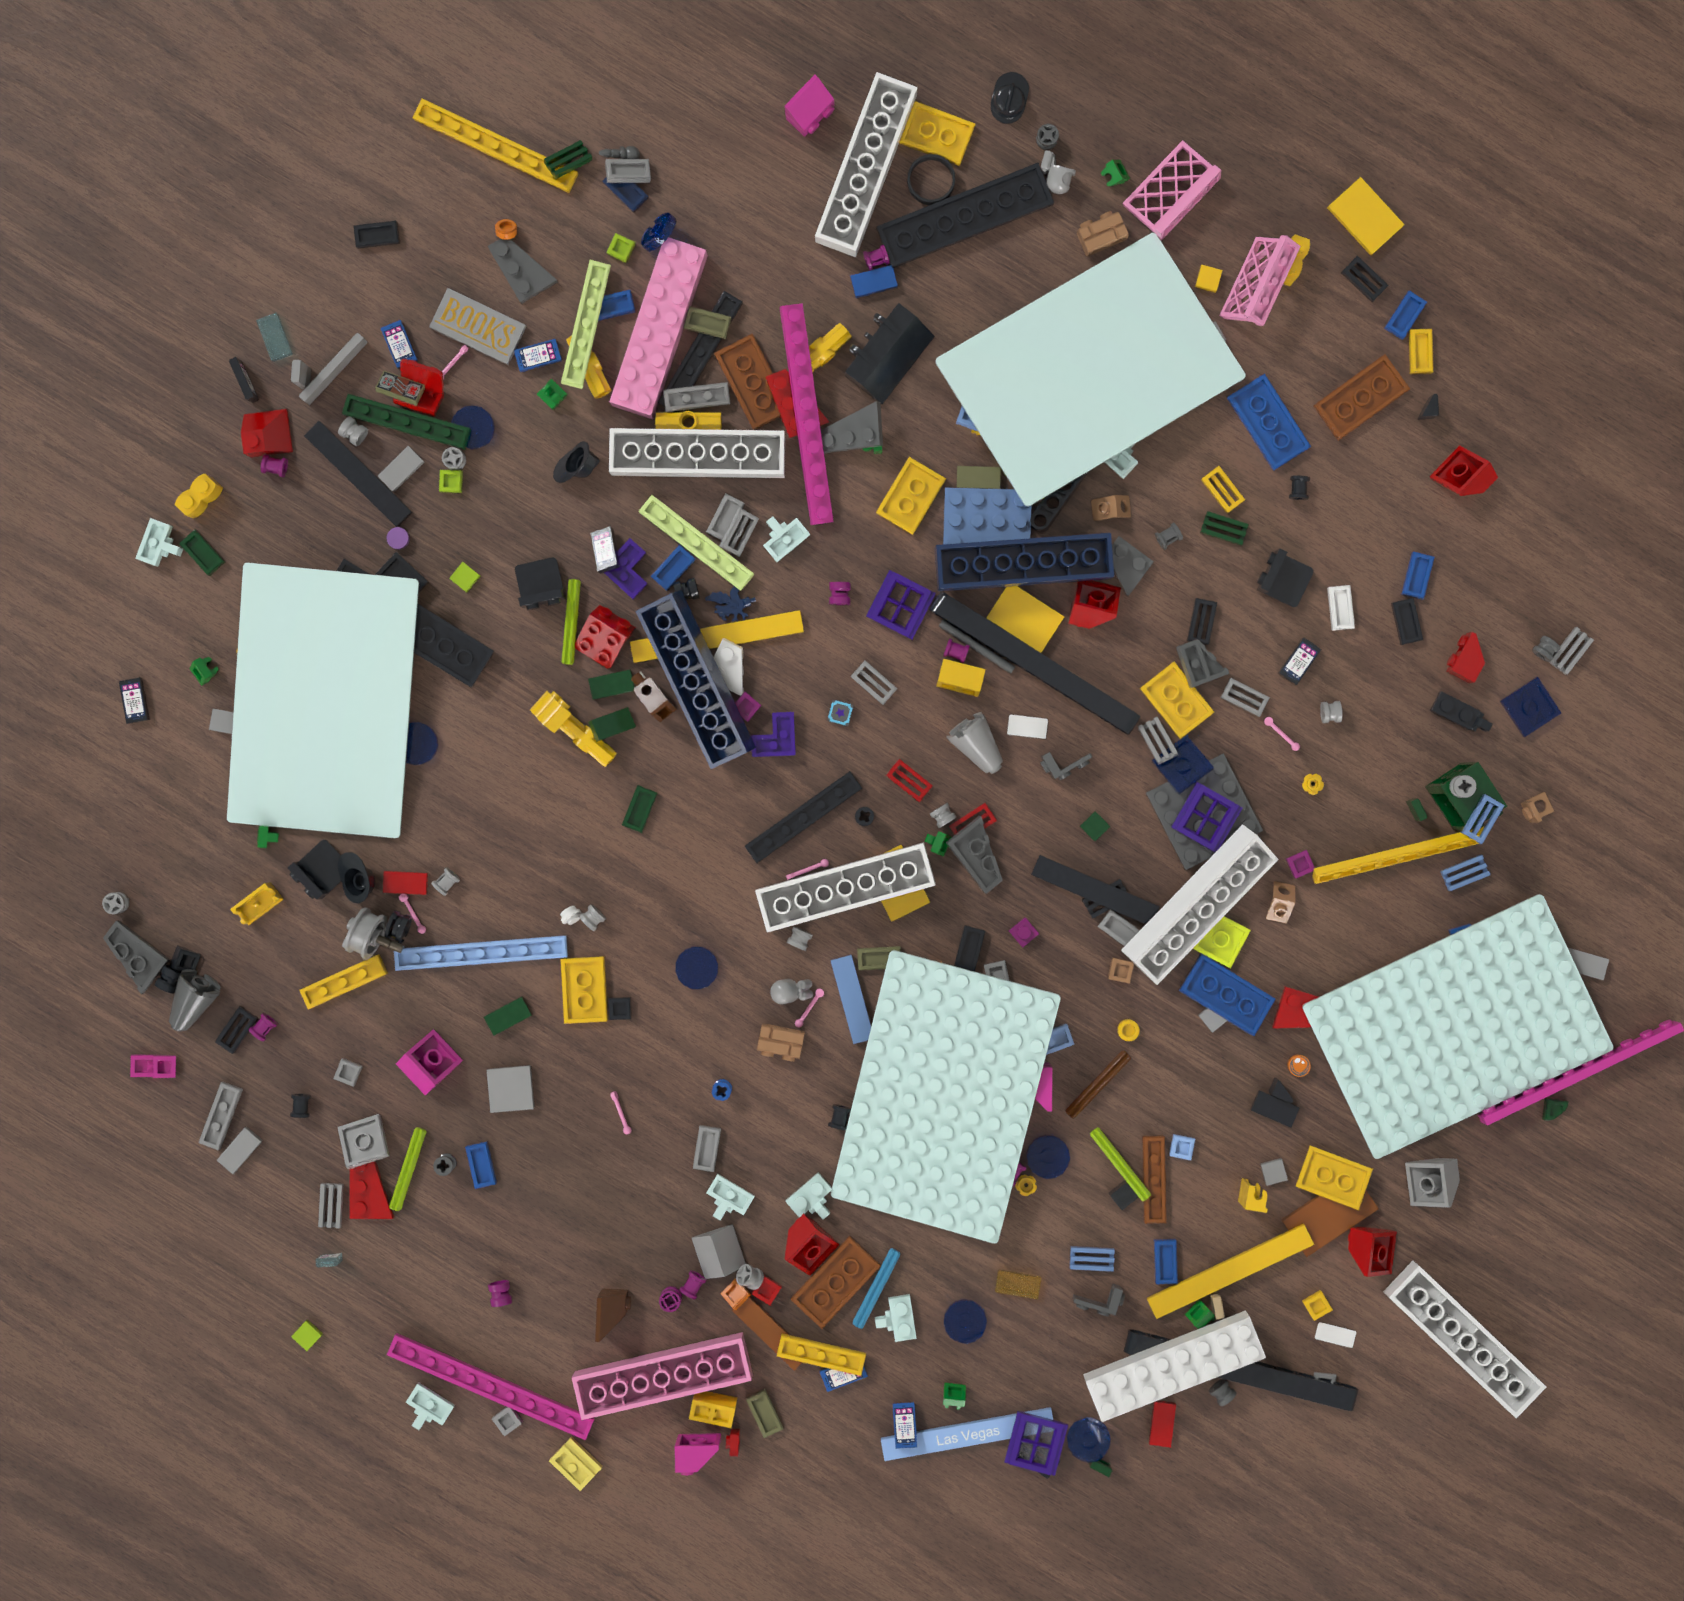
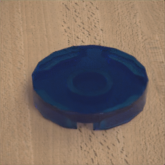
M667 212L655 219L653 228L649 226L641 239V245L646 251H654L667 240L675 228L676 218Z
M474 405L465 406L458 410L452 418V423L472 429L466 447L473 450L484 447L493 438L495 431L493 419L482 407Z
M420 722L409 723L406 763L412 765L425 764L436 755L438 737L434 730L426 724Z
M693 946L685 949L679 955L676 961L675 972L678 980L684 986L690 989H703L715 980L718 974V961L709 949L702 946Z
M1052 1135L1040 1136L1033 1140L1026 1154L1027 1163L1032 1172L1045 1179H1052L1062 1175L1070 1162V1153L1065 1142Z
M962 1299L955 1301L947 1308L944 1314L943 1322L946 1333L957 1342L964 1344L975 1342L982 1337L986 1329L987 1319L985 1311L973 1300Z
M1087 1417L1073 1423L1068 1431L1067 1443L1074 1457L1089 1463L1097 1462L1104 1458L1109 1451L1111 1438L1104 1423L1098 1419Z

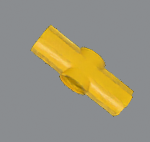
M841 323L837 324L823 338L819 337L809 346L812 373L820 365L823 366L835 356V352L852 338L849 331Z
M572 335L568 339H566L569 346ZM591 350L585 380L592 395L597 399L608 395L612 390L602 372L603 368L595 352Z
M684 411L683 413H656L655 425L656 429L722 430L721 413H693L691 411ZM686 418L694 419L693 426H683V421Z
M572 714L559 728L573 739L572 742L585 753H589L604 767L617 755V752L603 740L596 742L591 728L588 725H584Z

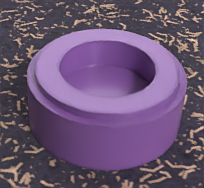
M395 527L388 532L387 542L392 548L401 550L408 546L410 537L406 530Z

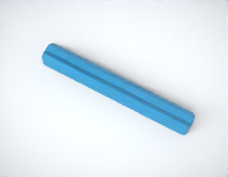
M893 1248L889 1250L853 1320L854 1326L861 1329L864 1327L900 1257L899 1251Z

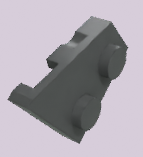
M1118 536L1112 544L1114 573L1117 579H1119L1125 594L1129 596L1154 561Z
M1198 639L1176 647L1190 688L1229 674L1228 669L1223 668L1216 661L1217 658L1211 652H1208Z

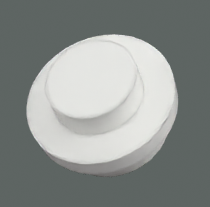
M570 906L562 911L560 914L562 923H568V925L576 923L580 919V909Z

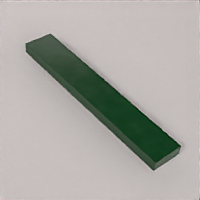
M351 394L347 395L342 415L347 417L350 416L354 419L466 450L472 430L465 426Z

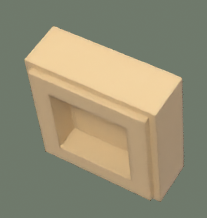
M1217 1292L1209 1294L1212 1311L1215 1314L1214 1317L1216 1320L1224 1318L1221 1296Z

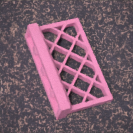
M1182 140L1123 202V206L1152 230L1162 241L1221 179V169L1216 165L1212 166ZM1184 149L1189 154L1190 161L1177 162L1176 155ZM1192 165H1202L1207 170L1202 175H1193ZM1177 166H1190V175L1177 176ZM1165 167H1174L1175 176L1162 177L1161 171ZM1190 180L1191 187L1188 190L1178 191L1177 181ZM1175 181V191L1162 192V182ZM1159 182L1160 192L1147 193V186L1150 183ZM1175 196L1176 203L1173 206L1163 207L1162 197ZM1160 197V207L1147 208V198ZM1136 198H1144L1145 208L1135 209L1131 202ZM1147 212H1160L1161 218L1155 225L1148 220Z
M1281 235L1280 238L1256 237L1219 316L1224 319L1254 322L1258 326H1264L1301 246L1284 235ZM1261 244H1264L1265 248L1257 253ZM1267 255L1268 259L1260 264L1259 260ZM1255 264L1256 268L1249 272L1250 267ZM1258 274V279L1251 284L1250 280ZM1246 284V288L1239 293L1241 287ZM1249 295V299L1242 303L1241 299ZM1237 304V308L1230 312L1232 306Z

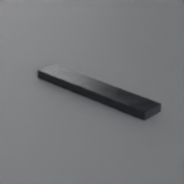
M723 291L712 312L730 316L732 323L743 301ZM699 333L666 390L694 386L722 338ZM662 395L658 403L665 407L664 397Z
M318 421L304 435L396 527H399L412 513L322 422Z
M849 771L746 844L745 848L756 863L760 862L863 788L851 771Z
M1039 855L1031 875L1144 924H1147L1160 908L1159 905L1042 855Z

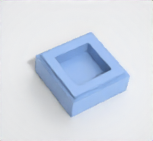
M1173 1134L1169 1156L1191 1160L1195 1138Z

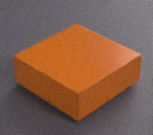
M736 1278L721 1293L734 1310H737L751 1296L744 1286L737 1283Z

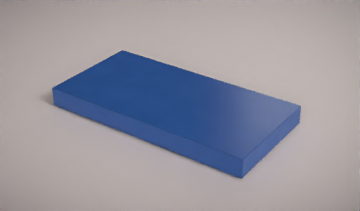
M1265 373L1227 397L1273 471L1311 447Z
M1202 953L1197 958L1179 989L1181 993L1251 1036H1255L1275 1001L1274 997Z

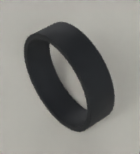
M927 154L916 159L908 171L907 185L909 192L914 199L925 205H932L949 198L955 185V172L950 162L936 154ZM935 160L941 162L949 169L952 175V186L944 196L938 199H925L913 190L910 176L913 169L921 162Z

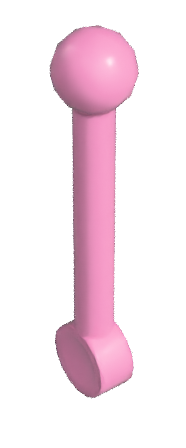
M466 345L460 349V352L442 371L443 380L444 375L468 351L469 348Z
M1271 717L1265 718L1264 724L1271 726L1291 745L1292 750L1298 751L1300 749L1299 743H1294L1273 723Z
M823 859L818 864L786 875V878L788 880L819 867H827L829 861Z
M401 894L399 900L405 903L418 926V932L420 934L425 933L426 927L421 925L408 902V895Z
M822 989L816 990L815 997L801 1018L795 1021L796 1027L801 1028L803 1026V1021L819 997L824 995Z
M616 1091L611 1092V1098L615 1102L624 1126L623 1132L628 1135L632 1130L627 1125L618 1101V1094Z

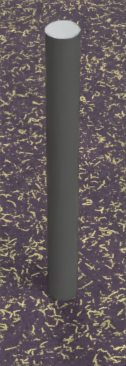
M944 619L940 623V628L964 644L970 645L969 647L1011 674L1014 670V665Z

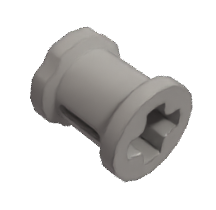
M446 867L444 873L431 884L439 893L446 896L448 894L447 891L455 882L458 883L460 878L451 869Z

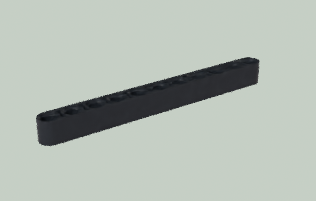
M940 591L929 610L1123 733L1130 735L1141 716L948 594Z
M1129 1329L1123 1351L1129 1355H1134L1172 1339ZM1259 1361L1218 1377L1347 1411L1354 1410L1359 1390L1348 1384L1337 1381L1332 1384L1331 1380L1325 1378H1318L1316 1380L1313 1375Z

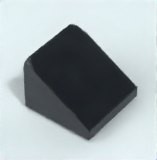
M1433 394L1428 398L1417 420L1434 419L1439 415L1437 394Z
M177 945L170 966L179 971L186 969L195 970L201 954Z
M1274 1078L1268 1092L1272 1096L1292 1103L1293 1099L1277 1078Z
M1126 1180L1108 1193L1121 1210L1139 1198Z

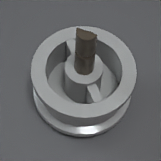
M365 907L359 911L355 918L352 917L347 924L349 931L342 947L345 948V951L349 953L355 951L361 954L363 959L368 960L374 955L380 945L398 953L402 952L404 945L384 937L388 924L387 916L374 915L369 908Z

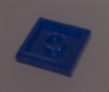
M1535 677L1500 700V703L1523 737L1528 736L1561 714V711L1538 677Z
M1187 735L1173 744L1178 753L1177 756L1159 765L1155 758L1152 760L1155 767L1179 795L1214 769L1213 765ZM1169 748L1166 749L1167 753L1170 754L1171 751L1169 750Z

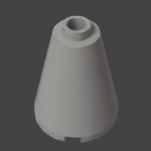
M978 712L973 714L975 719L968 720L966 718L949 732L951 736H947V739L982 771L993 774L1001 769L1002 766L1000 764L1003 762V759L984 714Z

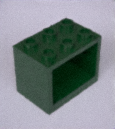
M1479 762L1460 763L1425 786L1453 830H1463L1483 794L1505 805L1504 808L1507 807V804ZM1462 775L1472 777L1476 782L1475 793L1467 798L1454 796L1450 791V782L1454 777ZM1488 801L1485 803L1483 809L1481 810L1480 814L1478 815V817H1477L1476 821L1474 822V824H1473L1472 828L1470 829V831H1471V830L1473 831V829H1474L1475 825L1477 824L1479 818L1481 817V815H1482V813L1484 812L1486 806L1488 805V803H1489ZM1493 805L1485 821L1492 816L1497 806Z

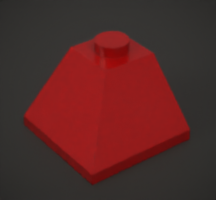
M288 409L244 414L241 428L243 454L252 458L264 456L265 454L275 455L293 452Z
M1459 445L1430 475V478L1456 494L1466 496L1484 493L1496 481L1498 476L1488 460Z
M1079 581L1071 606L1068 624L1090 629L1115 619L1118 612L1121 587L1097 581Z
M803 1213L788 1230L784 1259L811 1276L839 1246V1243L816 1221Z
M1352 1227L1350 1229L1348 1250L1364 1276L1372 1277L1392 1274L1397 1231L1370 1227Z

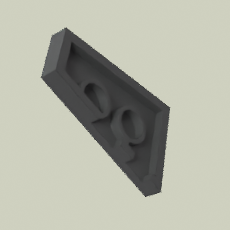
M499 239L487 246L521 304L558 283L557 279L511 239Z
M876 401L822 429L821 437L824 454L883 446L880 402Z
M978 816L949 839L946 844L982 892L987 894L1003 880L995 856H993L982 817Z
M119 920L115 921L103 937L116 958L121 961L127 970L128 976L137 985L140 994L146 992L161 972L163 966L170 960Z

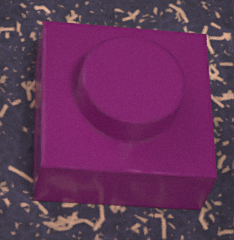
M746 692L735 702L741 717L747 722L762 706Z
M1307 850L1286 858L1295 879L1312 872L1315 868Z
M1026 917L1008 930L1022 948L1039 935Z

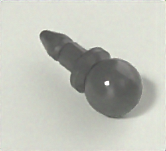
M621 146L620 149H604L599 151V155L606 158H640V152L635 146H628L626 148Z

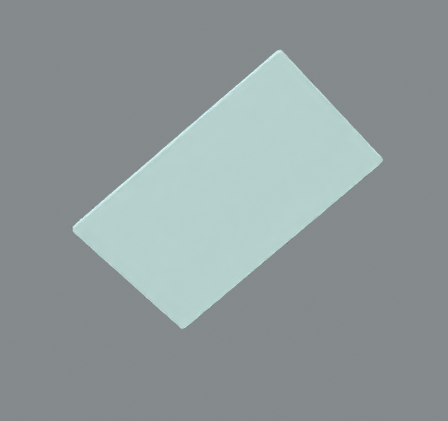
M1151 233L936 359V365L1020 499L1027 507L1245 378V372L1155 233Z
M245 563L243 565L227 820L229 822L398 838L400 836L419 581L417 579L258 563Z
M1540 894L1303 1005L1304 1013L1375 1159L1386 1156L1613 1050V1044L1546 900Z
M892 950L889 953L831 1196L990 1243H997L1061 999L1060 995Z

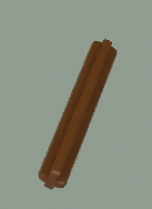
M1122 1050L1070 1104L1065 1112L1074 1119L1131 1060V1056Z

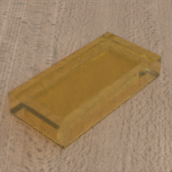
M998 1270L995 1292L1038 1299L1041 1276Z

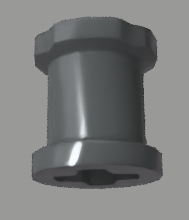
M1174 522L1161 533H1155V538L1163 550H1166L1167 546L1171 543L1183 539L1181 531Z
M449 1153L442 1154L435 1160L433 1165L436 1174L446 1176L451 1173L456 1167V1158ZM444 1160L446 1164H449V1167L446 1169L444 1165H441Z

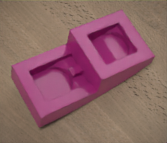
M131 1055L130 1077L175 1078L176 1076L175 1055Z

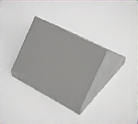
M733 1224L692 1237L706 1279L725 1277L746 1264Z

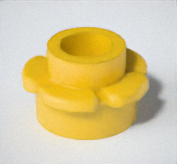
M1308 774L1304 777L1302 787L1304 791L1315 795L1318 794V791H1322L1324 782H1322L1320 775Z
M1021 1175L1016 1182V1190L1020 1191V1194L1023 1196L1033 1194L1037 1189L1035 1185L1036 1180L1031 1175Z

